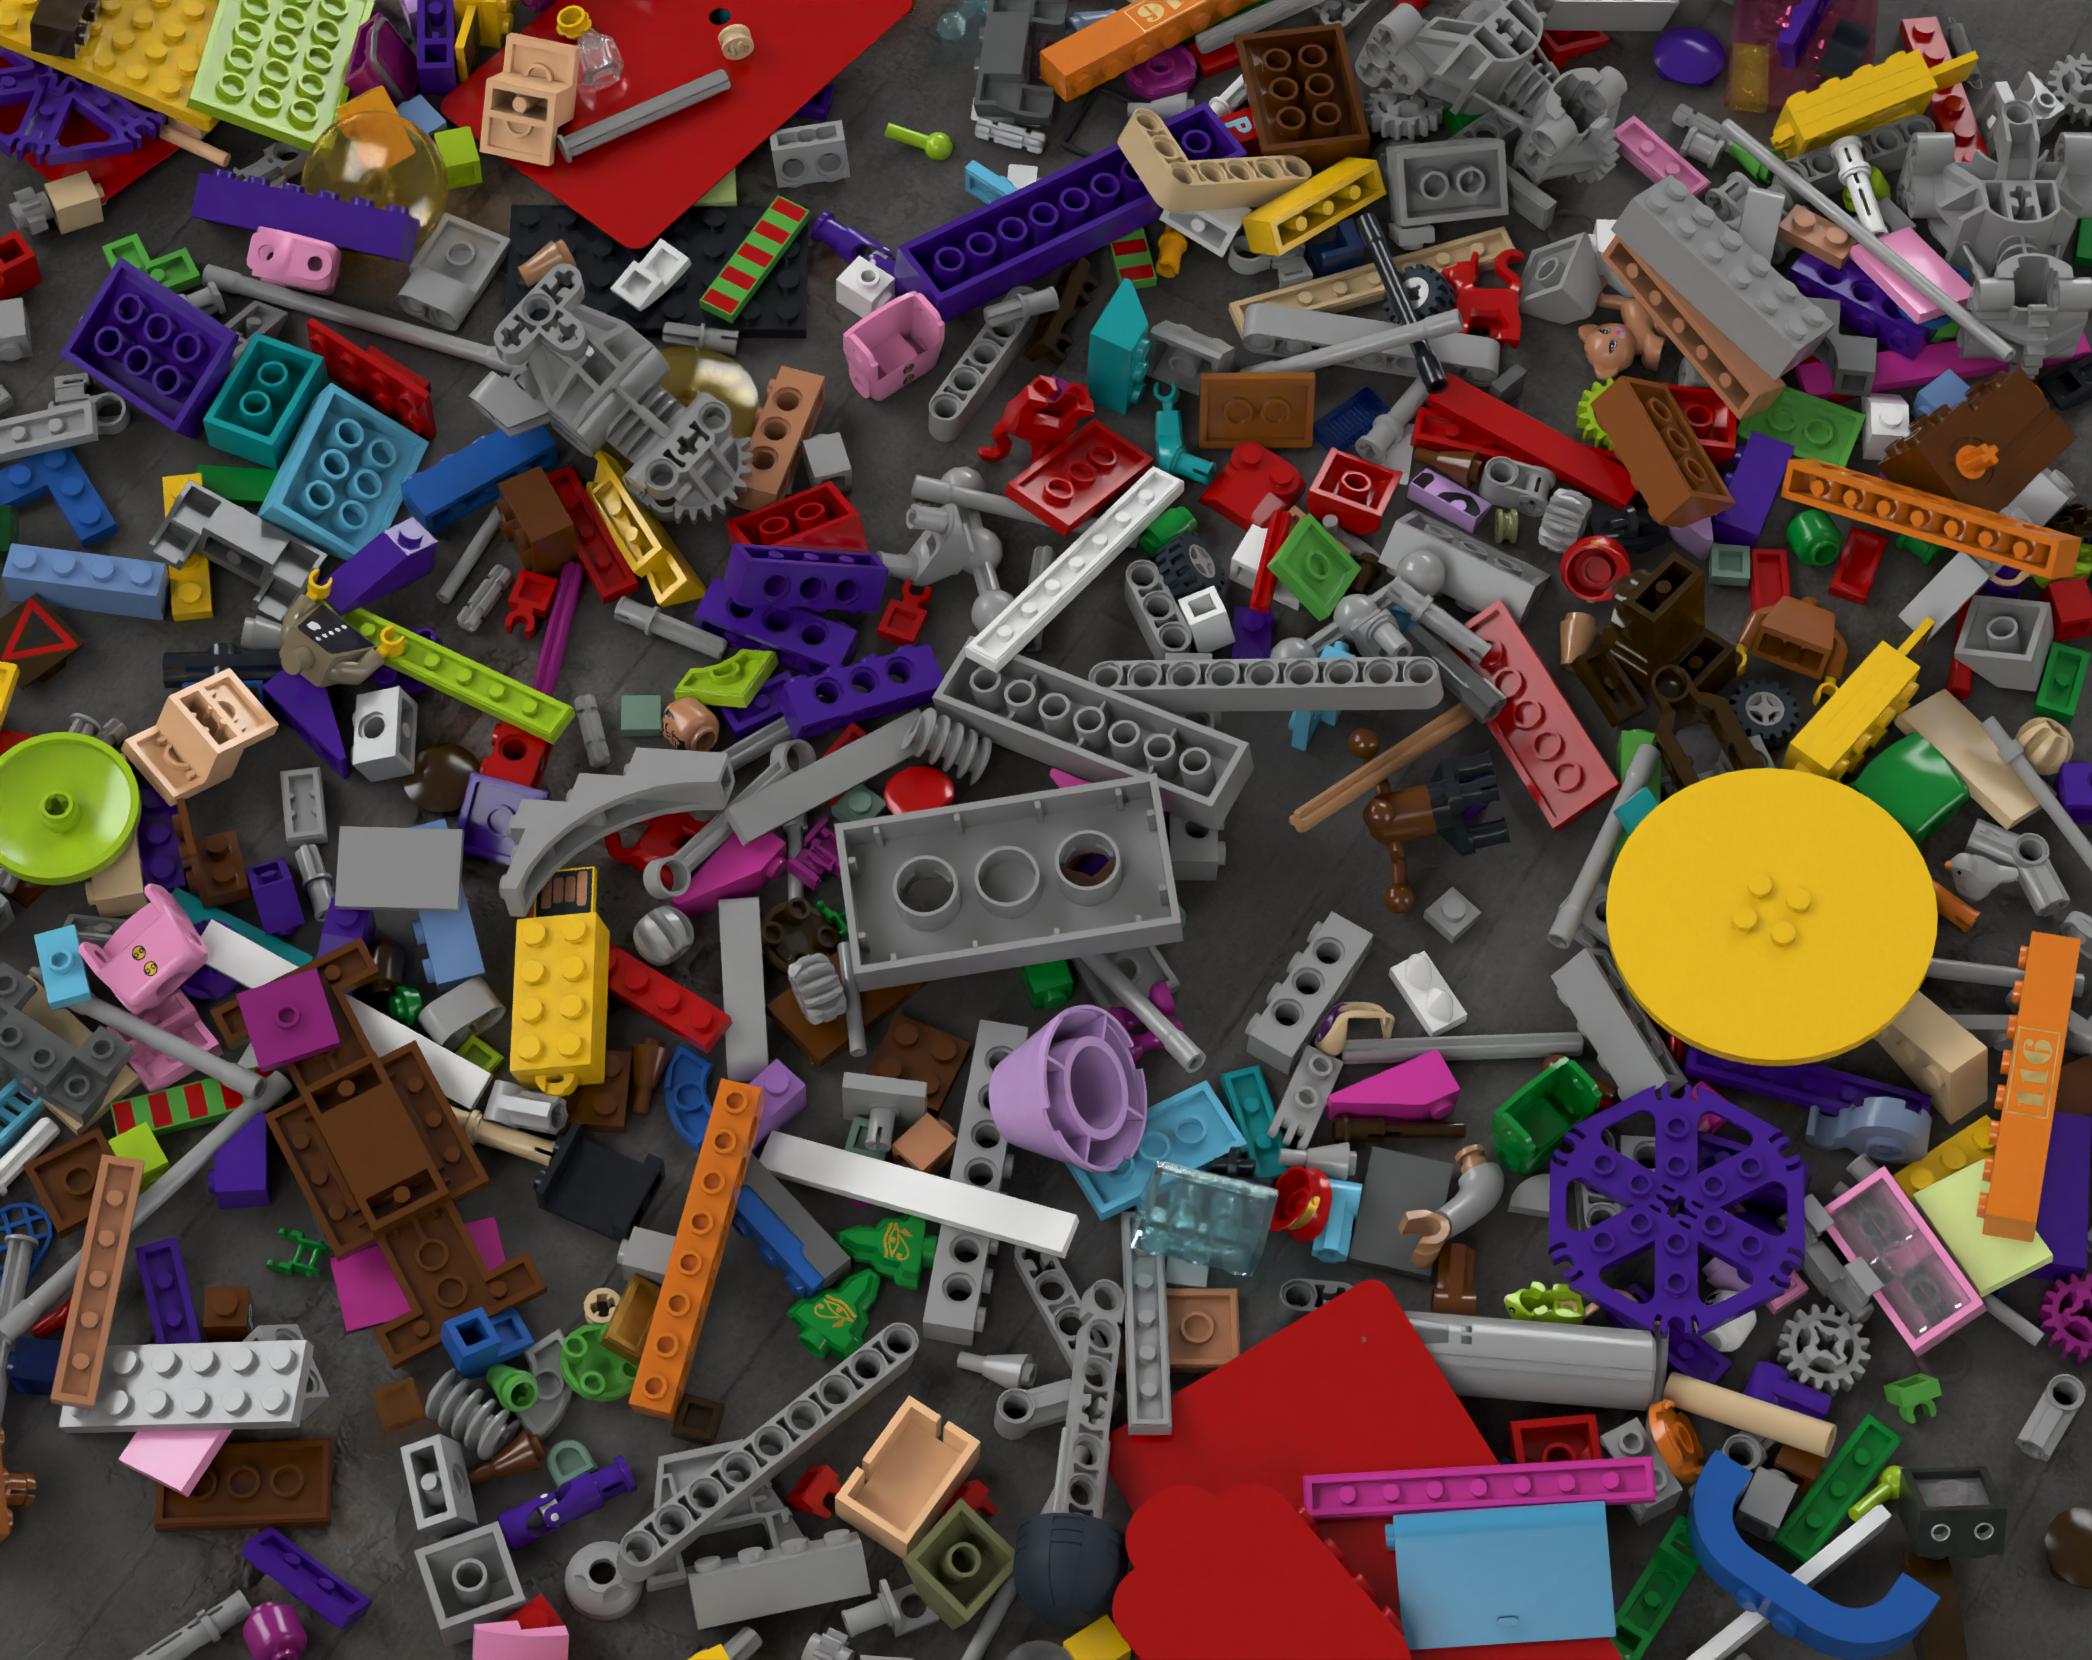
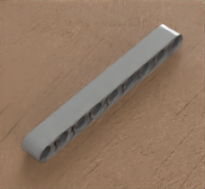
M1423 656L1104 661L1095 665L1088 675L1089 682L1167 712L1429 709L1438 705L1444 695L1438 665L1431 658Z
M901 1322L893 1323L884 1328L626 1533L621 1540L616 1560L617 1570L620 1575L632 1582H640L652 1576L905 1373L912 1365L919 1344L918 1334L914 1328ZM900 1344L907 1352L895 1353L889 1349L888 1345ZM868 1369L874 1373L875 1377L872 1379L862 1378L856 1370ZM833 1393L840 1396L844 1402L832 1404L824 1396ZM796 1419L806 1420L812 1428L808 1430L798 1429L793 1425L792 1421ZM772 1445L778 1449L780 1454L769 1456L764 1454L759 1447ZM737 1470L745 1474L747 1480L736 1482L731 1480L726 1473ZM704 1496L711 1499L715 1506L701 1508L694 1502V1499ZM665 1523H673L679 1526L682 1532L677 1535H669L660 1526ZM635 1549L642 1550L649 1558L643 1562H636L628 1557L627 1552Z

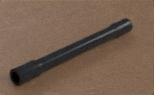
M1372 213L1361 215L1357 218L1355 226L1365 249L1371 255L1400 325L1418 322L1419 318L1388 250L1386 238L1376 216ZM1428 339L1410 343V348L1417 361V369L1427 392L1439 394L1446 390L1449 382L1438 357L1433 353Z

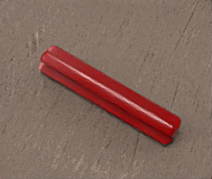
M1277 509L1271 514L1250 600V609L1254 612L1266 614L1271 609L1278 578L1269 570L1267 565L1288 537L1292 515L1288 511Z

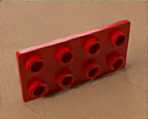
M313 318L306 323L312 353L324 357L328 377L332 376L342 382L353 395H362L373 402L374 406L381 413L395 416L411 432L415 434L421 433L429 439H432L437 434L430 396V382L372 345L364 351Z

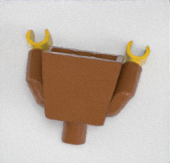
M1782 596L1775 606L1768 605L1753 611L1748 616L1735 641L1738 644L1736 647V661L1741 663L1736 677H1740L1745 673L1747 665L1746 653L1748 650H1751L1750 655L1801 674L1821 680L1822 676L1825 677L1824 683L1818 687L1813 695V704L1815 706L1820 700L1821 693H1826L1832 697L1839 689L1836 686V681L1841 680L1848 653V647L1841 632L1834 628L1835 615L1828 610L1822 609L1820 603L1812 597H1804L1797 600L1789 596Z

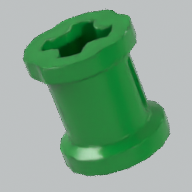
M1900 534L1895 544L1899 549L1905 547L1922 558V564L1927 567L1934 562L1944 547L1904 534Z

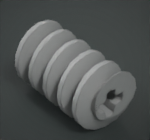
M930 707L915 718L907 730L901 748L906 750L913 742L916 743L915 756L918 758L926 750H929L928 762L931 765L940 757L944 758L942 770L945 772L954 764L957 765L956 778L961 779L968 771L971 772L970 785H973L986 768L990 758L992 741L988 737H982L978 740V733L973 729L964 733V726L960 722L950 726V718L948 716L941 715L937 718L935 709Z
M452 1368L439 1379L429 1393L425 1414L432 1420L438 1419V1424L442 1429H451V1435L455 1439H464L466 1448L469 1450L477 1449V1455L480 1459L484 1461L490 1460L491 1457L512 1441L520 1426V1419L508 1426L506 1422L510 1416V1411L503 1409L495 1416L493 1412L497 1406V1401L492 1398L481 1405L480 1402L484 1396V1391L478 1388L468 1395L467 1392L471 1386V1380L465 1378L457 1385L454 1384L458 1376V1370Z

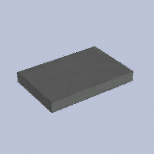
M1373 1146L1347 1263L1429 1282L1433 1264L1424 1269H1415L1413 1263L1409 1261L1422 1237L1416 1233L1401 1235L1398 1226L1405 1212L1428 1210L1435 1213L1446 1204L1454 1164Z

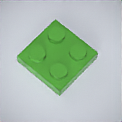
M1310 513L1298 521L1267 565L1269 570L1319 622L1329 617L1361 570V567Z

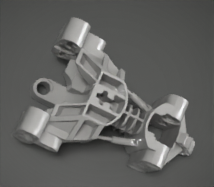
M1459 0L1469 6L1460 13L1457 20L1436 16L1430 22L1422 19L1419 12L1412 5L1400 3L1374 26L1355 62L1356 73L1365 84L1377 87L1388 78L1405 94L1412 95L1420 89L1429 97L1435 96L1452 103L1453 106L1450 111L1455 115H1479L1490 112L1493 109L1497 110L1496 114L1519 126L1521 131H1523L1516 143L1514 161L1510 167L1535 186H1538L1544 180L1563 176L1570 179L1573 175H1575L1579 183L1586 179L1591 184L1594 180L1600 181L1617 165L1615 161L1620 155L1616 150L1620 145L1612 139L1617 135V132L1613 130L1621 96L1627 91L1625 78L1618 70L1610 66H1605L1599 72L1595 68H1576L1560 75L1553 62L1548 61L1538 45L1543 33V25L1548 16L1545 12L1537 13L1533 0ZM1534 50L1537 52L1544 65L1542 63H1539L1534 67L1531 64L1534 60V56L1532 55ZM1542 69L1547 73L1544 76L1540 73ZM1505 99L1508 101L1506 105L1501 104Z
M2014 99L2004 103L1995 127L1994 143L1998 162L1988 158L1980 150H1975L1972 162H1953L1955 140L1952 132H1914L1896 188V206L1905 214H1909L1911 219H1927L1928 228L1932 236L1947 250L1944 260L1951 266L1970 271L1967 283L1972 289L1965 309L2016 350L2015 356L2008 362V373L2021 367L2030 379H2035V376L2039 375V368L2043 366V360L2073 358L2076 345L2079 344L2088 320V312L2092 309V279L2090 277H2074L2072 267L2062 261L2077 219H2092V132L2060 133L2054 148V161L2045 162L2049 150H2045L2038 158L2040 136L2035 111L2029 103ZM1959 325L1957 347H1961L1962 353H1958L1960 359L1996 358L2000 362H2005Z
M566 263L554 266L494 331V342L500 359L508 365L518 366L509 377L504 376L502 378L497 373L491 371L468 395L469 401L510 438L551 423L555 431L588 457H593L606 442L610 443L634 464L622 477L625 486L648 510L651 509L653 515L660 521L670 522L676 520V523L680 524L684 514L690 516L692 524L696 525L698 514L703 513L708 522H711V510L715 508L725 515L726 508L724 503L726 501L734 505L739 503L734 491L747 492V484L741 478H752V469L744 465L753 462L752 453L742 452L751 446L750 439H738L736 437L734 439L730 409L726 404L718 401L714 396L706 392H700L687 407L682 405L660 386L662 381L671 373V369L655 346L625 321L580 304L585 294L580 271L575 266ZM572 282L573 288L571 290L567 287L559 289V284L563 283L568 286ZM556 298L558 301V305H556L554 302ZM539 308L550 312L547 318L541 321H535L529 317L535 309ZM510 339L511 341L515 342L519 339L520 345L515 346L514 344H510L507 347L506 341ZM672 497L676 499L675 503L669 507H661L656 503L657 499L667 500Z

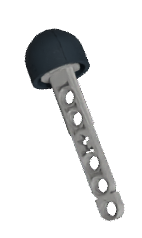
M1108 1279L1096 1281L1083 1293L1081 1299L1079 1320L1084 1321V1323L1077 1331L1066 1426L1062 1428L1052 1511L1051 1513L1032 1516L1024 1520L1017 1530L1013 1561V1577L1017 1592L1023 1603L1032 1613L1045 1622L1061 1627L1084 1626L1096 1621L1112 1608L1115 1591L1122 1579L1127 1575L1129 1556L1125 1543L1126 1533L1118 1526L1102 1520L1111 1441L1108 1438L1121 1338L1118 1326L1123 1322L1125 1305L1122 1289L1117 1283ZM1096 1291H1101L1108 1295L1112 1303L1111 1310H1104L1098 1306L1095 1301ZM1091 1329H1097L1105 1335L1107 1339L1106 1348H1099L1091 1341ZM1087 1367L1094 1368L1100 1373L1102 1377L1101 1387L1093 1386L1087 1381L1085 1376ZM1088 1406H1090V1417L1096 1419L1092 1424L1088 1422V1415L1082 1413ZM1077 1445H1083L1091 1451L1093 1456L1092 1465H1085L1077 1459L1075 1453ZM1071 1485H1079L1086 1491L1088 1495L1087 1505H1080L1074 1501L1070 1492Z

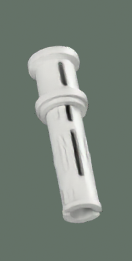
M1857 136L1842 137L1829 147V153L1833 159H1836L1840 170L1838 173L1839 181L1848 187L1860 224L1877 238L1889 234L1869 181L1871 167L1868 162L1864 161L1861 153L1862 141ZM1863 198H1865L1867 201L1871 215L1869 216L1867 215L1862 200Z

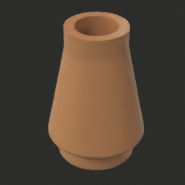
M561 239L555 243L551 240L527 262L517 268L526 285L530 287L538 283L554 266L562 263L576 266V263L568 247Z
M1570 612L1566 614L1565 620L1560 622L1561 669L1576 673L1570 664L1576 657L1590 651L1598 633V628L1595 626L1596 619L1593 616L1582 612Z

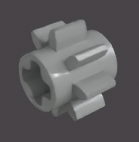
M31 187L14 192L17 201L8 204V207L18 230L28 228L32 235L48 230L49 227L46 220L55 216L45 192L42 191L35 194Z
M829 1627L827 1633H823L822 1636L817 1633L812 1634L804 1648L801 1660H854L855 1651L847 1648L849 1642H847L848 1635Z

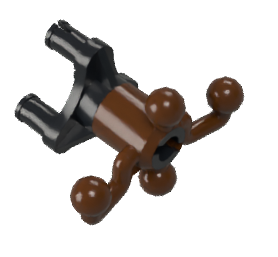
M1359 728L1350 735L1348 740L1349 750L1355 757L1362 759L1364 764L1378 756L1376 752L1379 749L1380 740L1372 729ZM1490 750L1454 759V755L1440 758L1430 783L1391 792L1388 778L1374 786L1375 797L1365 806L1363 820L1368 826L1371 836L1378 842L1387 845L1391 859L1392 884L1385 889L1383 903L1390 912L1403 914L1413 907L1415 901V894L1412 888L1408 886L1407 858L1403 842L1440 834L1462 857L1476 854L1475 849L1506 842L1511 843L1505 817L1470 826L1469 822L1465 823L1463 816L1465 807L1501 800ZM1490 775H1491V777H1487V778H1483V779L1474 780V781H1470V782H1466V783H1461V784H1460V782L1469 781V780H1473V779H1477V778H1482V777H1486V776H1490Z

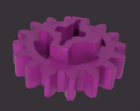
M2075 1273L2069 1275L2066 1284L2060 1279L2056 1280L2051 1288L2052 1291L2047 1290L2041 1302L2044 1305L2037 1312V1317L2046 1320L2039 1329L2045 1334L2050 1333L2052 1335L2047 1344L2048 1347L2052 1348L2060 1345L2063 1348L2061 1358L2065 1359L2070 1353L2076 1354L2077 1364L2081 1365L2087 1356H2090L2092 1359L2091 1273H2087L2083 1282H2079ZM2067 1299L2066 1309H2064L2063 1313H2059L2060 1303Z

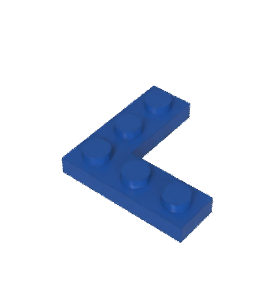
M69 447L35 454L0 470V505H12L18 508L50 493L83 548L119 532L116 522Z

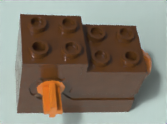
M2021 367L2007 374L2001 370L1987 380L1986 383L1983 380L1977 382L1964 393L1967 397L1965 401L1958 402L1950 408L1947 404H1943L1929 416L1925 413L1918 417L1908 426L1911 433L1907 437L1901 436L1885 448L1884 451L1887 456L1877 464V467L1891 482L1999 513L2041 471L2047 468L2077 439L2059 414L2055 415L2049 408L2050 403L2043 396L2040 388L2030 380Z

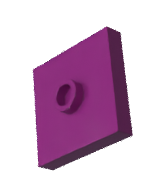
M316 968L236 994L261 1073L342 1047Z

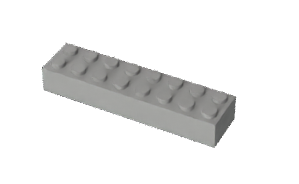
M973 636L968 638L932 696L938 717L941 715L948 716L950 718V726L960 722L964 726V732L973 729L978 733L979 738L988 737L992 743L1093 783L1157 773L1163 810L1215 831L1219 830L1254 769L1248 742L1017 654L996 673L966 657L965 647L975 638Z

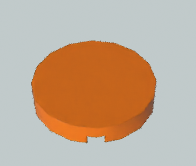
M1663 1399L1652 1404L1649 1408L1651 1432L1668 1468L1682 1483L1690 1484L1698 1480L1704 1467L1703 1465L1699 1466L1698 1460L1704 1458L1703 1448L1687 1415H1684L1682 1411L1675 1413L1672 1408L1676 1407V1403Z

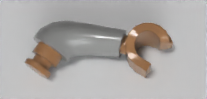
M1482 1145L1467 1146L1455 1155L1457 1164L1462 1166L1460 1170L1462 1176L1458 1181L1459 1192L1454 1198L1435 1213L1428 1210H1413L1404 1213L1398 1226L1400 1234L1416 1233L1422 1237L1409 1260L1413 1263L1415 1269H1424L1431 1266L1446 1240L1480 1221L1495 1208L1502 1197L1505 1178L1503 1171L1498 1163L1490 1162L1485 1157V1150Z

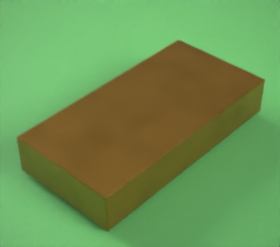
M634 1273L623 1291L599 1344L636 1365L641 1360L661 1287Z

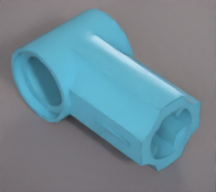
M1328 1178L1332 1190L1330 1213L1323 1230L1313 1241L1311 1256L1317 1257L1322 1262L1335 1264L1337 1262H1346L1352 1237L1353 1221L1357 1219L1362 1184Z

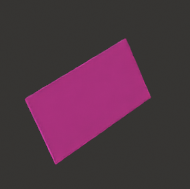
M495 1216L465 1224L489 1271L506 1262ZM379 1246L366 1248L338 1262L336 1256L330 1257L346 1332L390 1322L411 1311Z

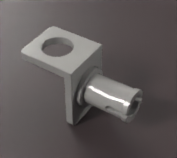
M886 1578L879 1581L877 1599L841 1611L842 1619L850 1638L884 1624L891 1627L894 1636L898 1637L935 1623L940 1618L927 1605L926 1611L919 1618H908L901 1611V1603L908 1596H919L914 1584L891 1592Z

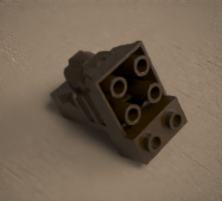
M1672 552L1652 573L1644 569H1638L1631 575L1624 574L1612 586L1614 607L1610 613L1609 623L1605 625L1601 634L1599 646L1606 643L1610 649L1609 653L1618 661L1629 679L1650 692V683L1656 670L1668 664L1678 665L1689 674L1698 692L1716 695L1736 675V647L1705 628V571Z

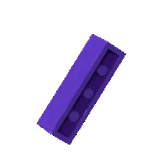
M2054 1112L2035 1229L2052 1252L2053 1260L2051 1263L2027 1274L2029 1278L2050 1281L2060 1279L2066 1283L2069 1275L2073 1273L2080 1280L2087 1268L2092 1117Z

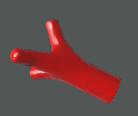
M72 1294L59 1308L30 1327L39 1341L66 1325Z

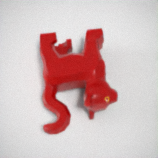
M1508 249L1502 251L1495 258L1493 265L1496 274L1508 284V288L1475 287L1479 278V255L1475 251L1472 253L1470 261H1459L1452 267L1443 268L1441 275L1453 287L1454 293L1452 294L1456 297V302L1450 306L1453 309H1459L1463 321L1464 330L1456 333L1470 335L1472 328L1488 329L1490 335L1486 337L1496 340L1500 344V351L1505 343L1510 344L1512 349H1518L1521 331V318L1518 308L1523 285L1522 279L1509 269V263L1523 261L1525 258L1524 253L1516 249Z
M1042 375L1033 379L1018 396L1007 403L1002 418L996 423L991 437L997 445L981 447L978 449L977 455L987 462H998L1009 455L1012 448V440L1008 437L1011 434L1021 439H1026L1030 443L1031 465H1033L1074 433L1080 417L1093 415V399H1090L1088 386L1072 382L1065 387L1063 394L1058 400L1053 401L1048 398L1054 397L1058 391L1055 379Z
M688 812L661 815L634 823L648 825V827L633 848L623 847L617 831L604 836L603 839L611 857L621 863L632 865L644 874L648 863L655 859L673 856L681 849L683 843L686 844L713 818L702 822L696 820ZM664 864L660 871V879L663 886L671 890L674 884V876L671 869Z

